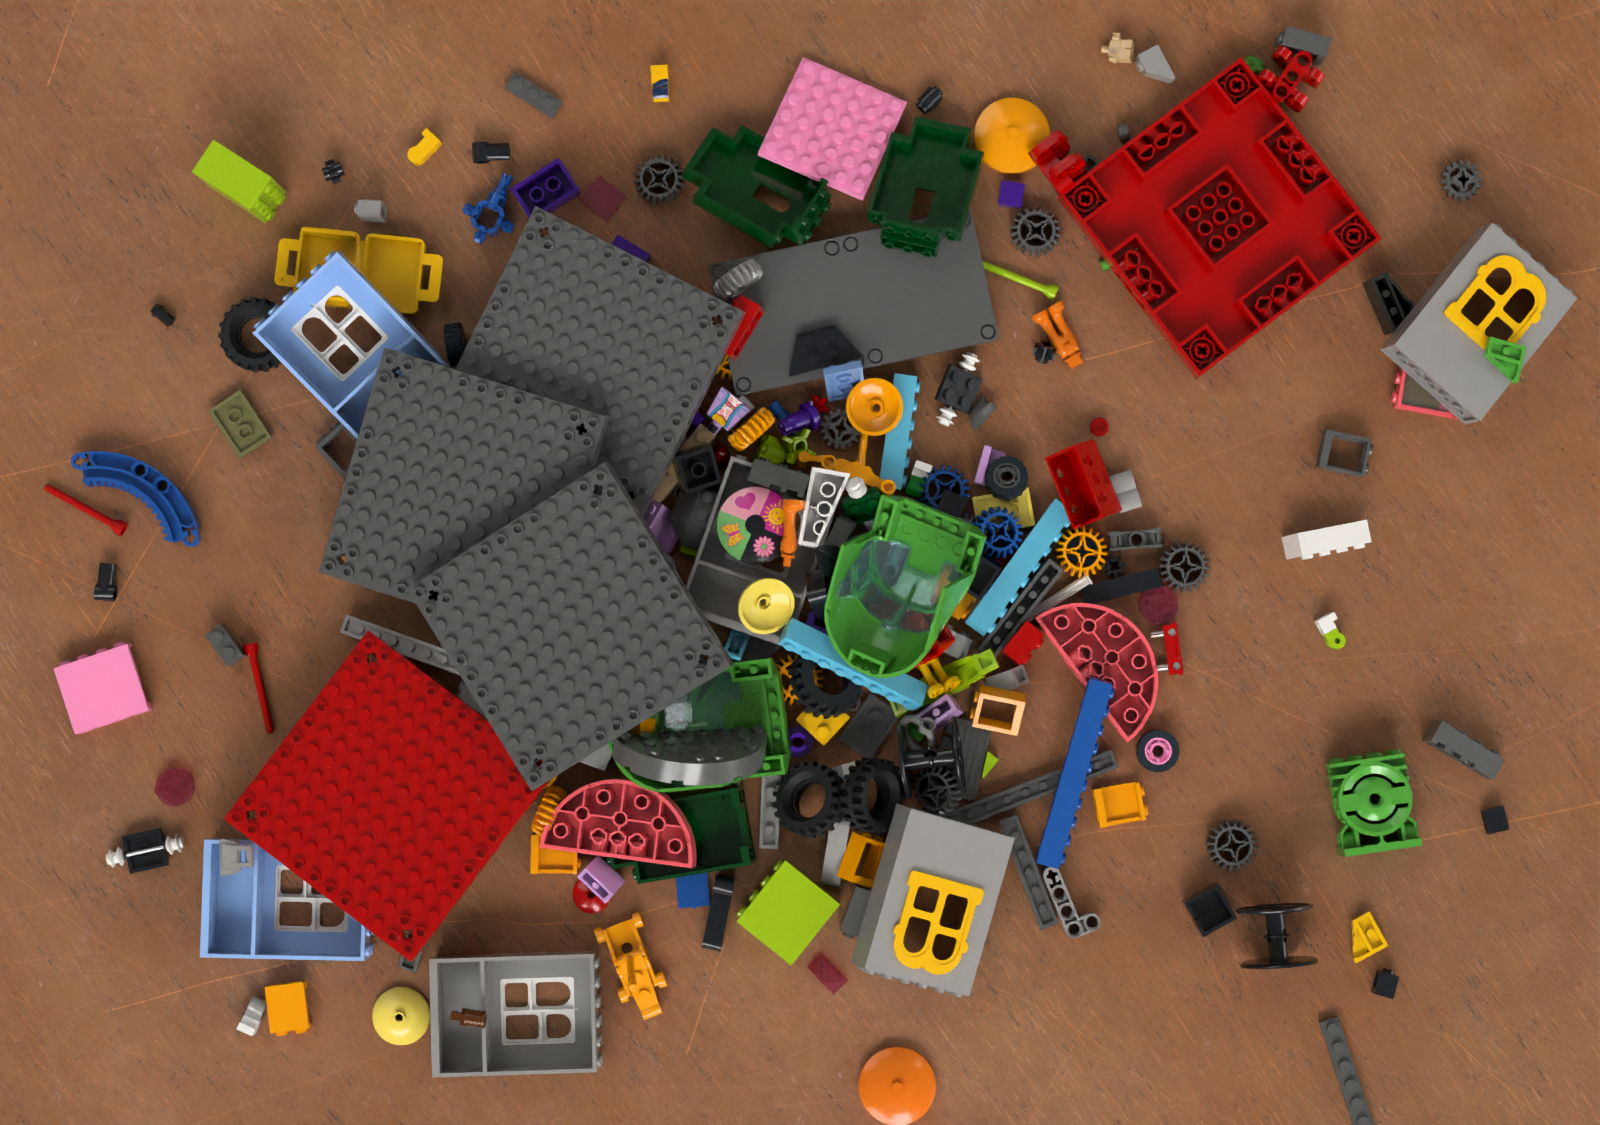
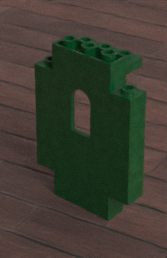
M915 117L910 136L891 132L867 211L868 221L877 225L882 224L881 245L888 249H901L906 253H919L924 257H937L942 237L949 241L962 240L984 163V152L968 149L971 140V128ZM917 189L935 193L928 218L921 223L912 221L909 216Z
M741 125L733 138L712 127L684 168L682 176L683 179L699 187L694 195L693 204L770 248H773L776 242L779 244L784 236L802 246L805 240L809 241L814 232L812 230L813 227L819 226L823 219L821 215L823 212L827 213L832 205L829 202L832 195L826 189L829 181L821 178L820 182L758 156V151L765 138ZM759 185H762L785 198L789 202L790 207L787 211L779 212L752 196Z

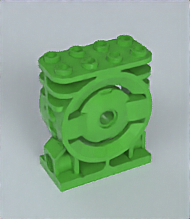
M1401 749L1385 750L1386 754H1382V752L1366 753L1367 757L1351 755L1347 756L1348 760L1340 757L1328 759L1329 763H1325V767L1328 770L1327 779H1329L1330 783L1329 790L1331 791L1332 808L1336 817L1342 823L1336 832L1338 855L1349 857L1422 846L1417 822L1409 817L1413 797L1408 780H1410L1406 770L1408 765L1405 764L1404 758L1406 753L1401 752ZM1368 774H1381L1389 778L1393 783H1397V787H1393L1383 778L1367 777L1355 785L1351 794L1343 795V791L1351 790L1358 779ZM1373 793L1378 797L1375 804H1372L1369 800L1370 795ZM1396 804H1399L1395 814L1389 820L1379 824H1369L1360 820L1356 815L1347 816L1345 813L1356 811L1364 819L1378 821L1387 818L1395 809ZM1395 831V839H1383V835H1387ZM1358 833L1372 836L1371 842L1360 844Z

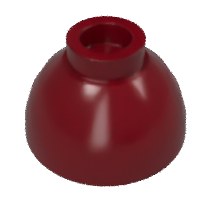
M718 443L713 448L718 468L722 466L727 468L730 461L729 451L723 443Z

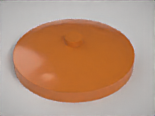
M893 1046L876 1052L866 1061L859 1076L858 1087L864 1107L874 1118L890 1125H905L918 1120L928 1111L935 1097L936 1080L930 1064L921 1054L907 1047Z

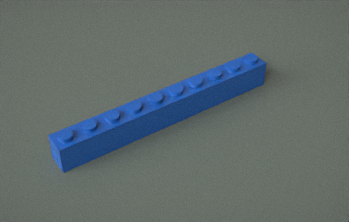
M1092 676L1088 678L1037 852L1036 863L1059 869L1060 864L1063 865L1065 862L1066 853H1064L1065 846L1069 847L1072 835H1069L1071 828L1075 827L1077 817L1074 815L1076 809L1080 810L1082 799L1080 798L1081 791L1085 792L1088 783V780H1085L1086 774L1091 773L1093 766L1091 757L1092 754L1096 755L1099 745L1096 743L1097 737L1103 733L1104 725H1102L1103 717L1107 718L1110 708L1107 706L1109 699L1113 698L1115 688H1112L1113 684L1110 681Z

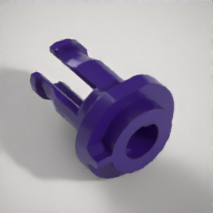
M812 400L801 403L799 411L788 415L784 419L780 418V423L777 425L780 433L785 437L787 434L796 433L804 428L814 432L819 428L820 415Z
M804 727L790 728L788 732L791 756L803 757L807 755L813 747L812 735ZM795 737L803 739L804 743L801 747L793 745L792 740Z

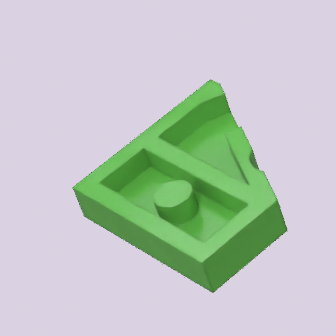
M1488 337L1483 356L1512 383L1516 384L1519 382L1526 346Z

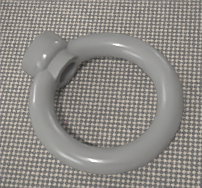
M906 715L902 718L900 723L905 728L908 745L911 750L928 748H922L913 741L908 732V723L910 722L918 725L919 732L927 736L928 747L936 748V739L933 733L936 725L933 719L929 717L921 719L916 715Z

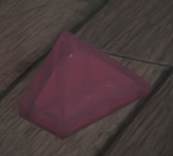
M822 953L807 966L818 980L834 994L848 981Z

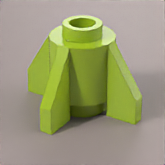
M804 428L796 434H790L786 437L782 436L783 449H785L788 463L793 465L802 451L816 456L815 452L807 449V441L805 440L811 430Z
M762 434L757 451L750 461L754 462V459L759 460L760 457L771 460V464H782L786 458L785 449H783L777 438Z

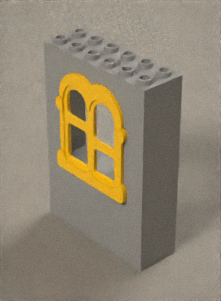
M1492 222L1474 231L1380 350L1463 424L1478 422L1482 420L1511 383L1483 356L1488 338L1485 334L1486 328L1495 317H1499L1512 329L1513 332L1507 341L1526 346L1523 368L1577 298L1573 295L1572 290L1559 283V279L1556 276L1549 274L1543 264L1536 262L1527 250L1520 248L1514 238L1507 236L1499 225ZM1498 267L1506 269L1511 276V284L1503 295H1499L1486 283L1488 275ZM1477 289H1481L1494 300L1495 305L1482 322L1476 326L1461 313V310ZM1518 289H1528L1534 295V306L1522 322L1517 323L1504 312L1503 307Z
M896 804L851 962L857 965V969L871 975L876 973L886 979H898L902 983H913L925 989L929 987L934 991L940 993L948 992L950 995L960 998L962 995L970 996L1015 838ZM920 886L939 891L936 907L932 913L915 909L913 906L917 890ZM948 894L961 896L968 900L961 927L958 930L941 926L939 923ZM912 916L930 921L925 944L920 951L915 953L907 951L903 944L908 921ZM937 934H943L956 939L954 951L946 960H938L933 955L932 946Z

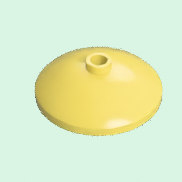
M762 578L752 582L742 592L738 601V615L741 622L747 629L758 634H769L778 631L787 624L793 614L795 606L793 593L784 582L775 578Z
M403 986L391 988L384 992L374 1005L372 1013L373 1025L379 1036L385 1041L395 1045L411 1044L421 1038L430 1024L429 1004L425 997L415 989ZM397 1014L403 1016L402 1021L396 1019Z

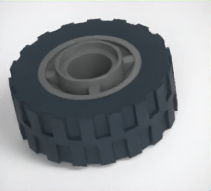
M461 322L444 325L445 348L450 366L458 365L467 346Z
M1002 456L989 464V468L986 470V487H988V491L995 498L1006 501L1014 500L1026 490L1028 473L1022 461L1015 457ZM1010 476L1012 479L1009 481H1004L1002 477Z

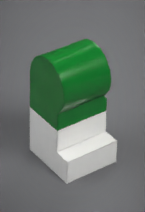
M916 460L905 492L906 495L920 499L922 494L920 492L924 489L920 484H926V481L922 478H928L927 472L930 473L932 465Z

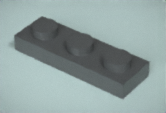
M516 72L513 73L504 87L505 90L551 119L555 117L563 105L562 101Z

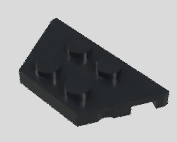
M834 324L797 334L789 376L800 375L858 359L862 356Z

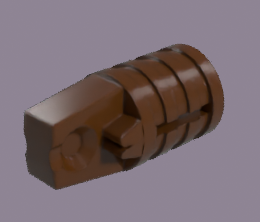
M462 1008V1012L452 1011L450 1020L460 1021L462 1026L485 1028L487 1011Z

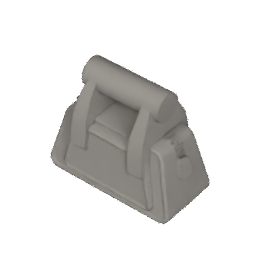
M226 838L219 840L221 876L236 874L242 871V867H254L253 844L241 845L240 841ZM241 850H245L246 862H242Z

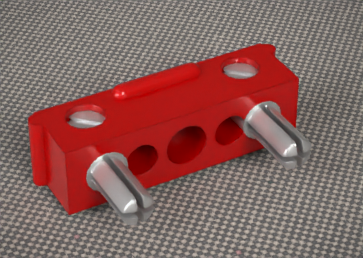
M1173 622V624L1162 625V631L1150 632V635L1164 634L1150 637H1164L1168 664L1156 665V667L1168 666V668H1161L1158 671L1168 670L1169 675H1183L1177 623Z

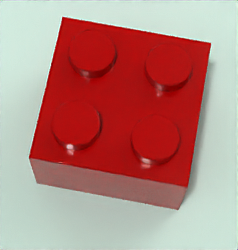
M1026 620L1000 652L1017 666L1024 665L1032 657L1031 651L1033 649L1038 650L1044 643L1042 638L1045 635Z

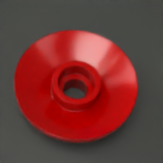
M579 879L572 893L575 905L581 911L591 914L605 909L610 899L604 903L596 894L594 898H589L588 892L591 890Z

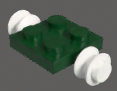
M853 477L847 481L845 486L849 496L842 497L841 502L850 519L856 521L857 524L864 523L866 528L871 531L882 494L877 486L867 489L862 478Z

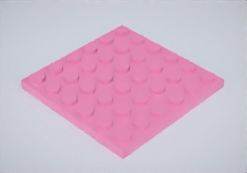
M803 57L758 151V156L820 182L821 178L829 181L827 186L863 201L884 156L891 132L894 133L907 102Z

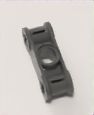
M1151 528L1138 531L1107 532L1108 536H1110L1111 548H1109V552L1140 548L1164 547L1161 540V532L1163 530L1162 528ZM1133 535H1137L1140 538L1138 545L1132 543L1131 538Z

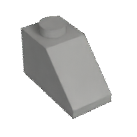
M1158 45L1137 55L1135 66L1144 76L1168 84L1173 83L1176 77Z

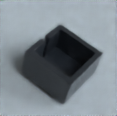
M982 553L975 577L967 593L981 601L1003 566ZM956 568L948 578L951 582L963 575L955 571Z
M1213 883L1181 901L1188 915L1194 918L1192 922L1202 937L1237 919L1217 883Z

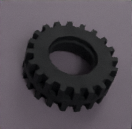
M251 297L249 300H240L241 303L237 305H231L232 309L228 313H224V321L219 324L221 333H218V337L221 339L220 346L225 351L226 357L239 367L252 372H268V369L278 368V364L281 361L269 349L260 353L250 352L241 341V330L244 325L251 319L269 318L270 316L267 313L276 303L266 298L258 299Z
M799 655L792 662L791 665L793 667L788 671V675L791 676L788 680V685L793 686V690L790 691L791 696L796 695L798 698L795 703L797 705L802 703L805 706L804 712L807 713L811 710L814 712L813 717L816 718L820 715H823L824 719H828L831 716L836 718L842 713L844 714L859 701L858 698L864 692L861 689L862 685H857L846 677H842L843 688L840 693L829 695L821 691L816 686L812 674L814 667L818 663L806 660Z
M864 757L862 760L855 761L856 766L848 768L850 773L849 775H844L846 782L845 785H841L843 796H840V801H843L844 804L841 807V811L846 812L844 819L850 822L849 826L851 828L871 833H886L889 831L896 804L902 805L903 800L907 799L906 795H904L902 775L899 774L900 767L894 766L895 762L888 761L887 759ZM873 778L876 783L877 797L873 808L869 812L866 797L868 786Z
M809 760L808 764L801 761L799 762L800 767L790 766L791 772L783 774L784 779L782 782L777 781L776 785L779 786L778 792L773 791V796L777 798L775 802H772V807L778 811L774 815L781 819L779 823L793 833L805 838L808 836L812 839L816 838L817 834L823 837L826 835L825 830L833 831L835 829L834 823H841L842 821L839 817L842 813L841 807L844 806L843 801H840V796H843L841 785L844 779L838 776V772L821 763ZM812 784H821L825 789L826 797L823 807L813 817H804L799 810V801L802 793Z

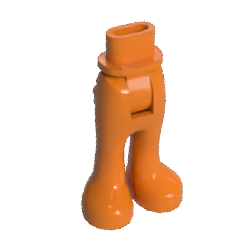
M1063 300L1032 316L1031 319L1034 323L1042 326L1050 341L1054 344V348L1057 349V353L1064 359L1063 362H1067L1070 369H1073L1084 363L1080 356L1082 353L1078 352L1080 349L1076 338L1062 316L1065 305ZM1049 315L1057 325L1061 335L1057 334L1056 330L1052 325L1051 320L1049 319Z
M783 499L784 532L780 543L781 557L784 558V567H791V561L796 557L793 556L798 545L795 519L797 512L804 510L806 501Z

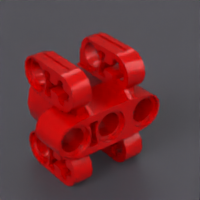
M1280 45L1271 56V59L1284 70L1280 77L1267 69H1263L1257 78L1267 91L1270 90L1271 96L1277 103L1287 101L1286 105L1291 110L1299 113L1309 99L1305 94L1296 89L1298 83L1303 81L1316 89L1325 78V75L1317 68L1310 67L1312 56L1309 52L1300 51L1293 58V53L1288 48ZM1298 58H1304L1306 65L1299 64ZM1288 73H1292L1295 76L1294 81L1287 78Z
M1057 130L1037 144L1028 154L1058 194L1061 195L1071 188L1077 180L1087 174L1088 171L1084 168L1086 163L1080 153L1070 154L1066 157L1071 147L1067 142L1066 135L1061 130Z

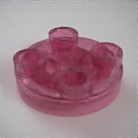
M1165 586L1145 591L1139 601V609L1142 616L1154 624H1163L1170 621L1176 615L1179 608L1176 595Z
M169 768L163 771L157 778L154 792L164 804L168 806H181L192 798L195 791V782L188 771L182 768Z

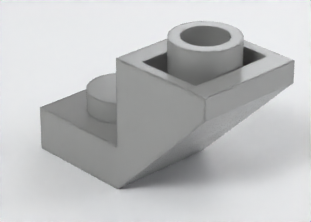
M1023 664L982 679L986 686L1012 690L1030 682Z

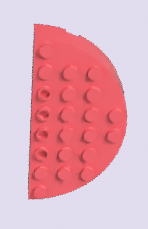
M1089 603L1061 605L1033 618L1085 689L1089 676L1112 682V688H1115L1113 698L1109 699L1107 706L1110 707L1107 719L1122 740L1128 743L1145 725L1153 711L1158 693L1156 661L1153 651L1142 632L1129 619L1114 610Z
M625 778L597 781L585 785L568 795L555 808L556 812L552 814L556 818L551 831L549 830L551 825H545L539 848L687 868L696 867L697 858L696 844L691 826L679 806L664 792L647 790L638 786L630 779Z

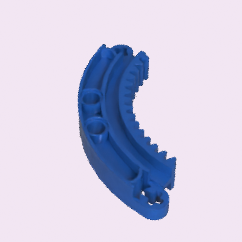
M90 451L76 453L72 456L71 465L74 469L83 471L84 478L82 480L87 487L104 486L120 489L140 499L142 503L147 504V508L153 509L151 513L157 515L156 520L162 521L159 526L165 527L162 533L168 534L164 540L172 543L183 541L188 547H195L200 544L201 535L199 529L201 527L192 505L181 489L160 470L136 458L119 453ZM87 455H90V462H84L82 466L76 464V461H79V457L86 460L89 459ZM141 466L145 467L143 475L138 474V469ZM166 481L168 486L164 491H162L160 489L161 482ZM186 528H195V530H191V534L193 536H196V539L193 540L192 544L191 541H187V538L190 537V533L188 530H186Z

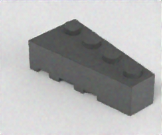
M1444 720L1433 721L1422 739L1423 742L1488 780H1494L1505 761L1500 757V753L1493 749L1489 751L1483 747V743L1476 739H1470L1466 733L1459 729H1454Z

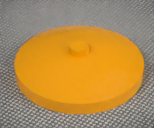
M1004 98L990 104L979 116L974 130V144L977 151L984 152V163L993 170L1004 174H1020L1036 166L1028 152L1050 135V128L1042 111L1031 102L1020 98Z

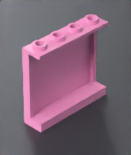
M120 642L114 644L113 649L107 650V648L96 650L95 655H81L77 657V661L70 662V660L59 663V667L54 668L75 734H82L153 710L151 702H147L130 649L132 644Z

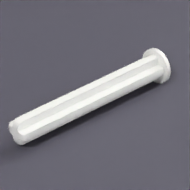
M1084 572V576L1039 603L1026 620L1031 622L1036 616L1058 605L1087 585H1092L1093 583L1089 576H1086Z

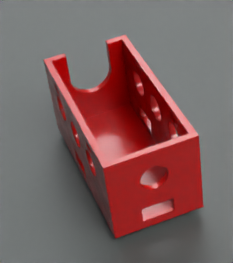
M1094 439L1075 444L1045 457L1072 529L1091 524L1122 511ZM1057 468L1061 471L1062 478L1059 477ZM1064 486L1068 489L1069 496L1065 493ZM1071 504L1074 505L1076 514L1072 511Z

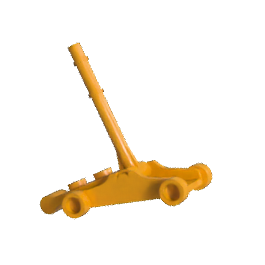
M863 433L860 436L859 452L855 462H849L841 458L836 459L832 455L813 456L809 455L806 451H802L797 459V465L801 468L809 466L849 473V479L860 477L863 479L867 489L877 486L881 494L893 495L896 490V484L892 480L879 478L872 472L871 467L865 466L868 435Z
M636 912L631 914V919L606 929L598 927L594 929V933L598 943L606 941L616 971L623 984V987L617 989L621 1002L630 1001L629 997L633 995L643 1019L646 1020L663 1013L654 987L659 985L660 988L668 985L662 971L654 973L638 928L643 927L644 923L640 913ZM630 943L633 946V950L629 953H624L622 945Z

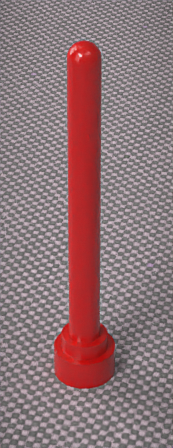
M49 484L44 487L46 492L110 526L113 533L118 536H122L128 527L127 522L121 519L113 520Z
M258 642L243 645L244 653L249 656L266 732L272 734L274 728L256 655L258 654L257 650H259Z

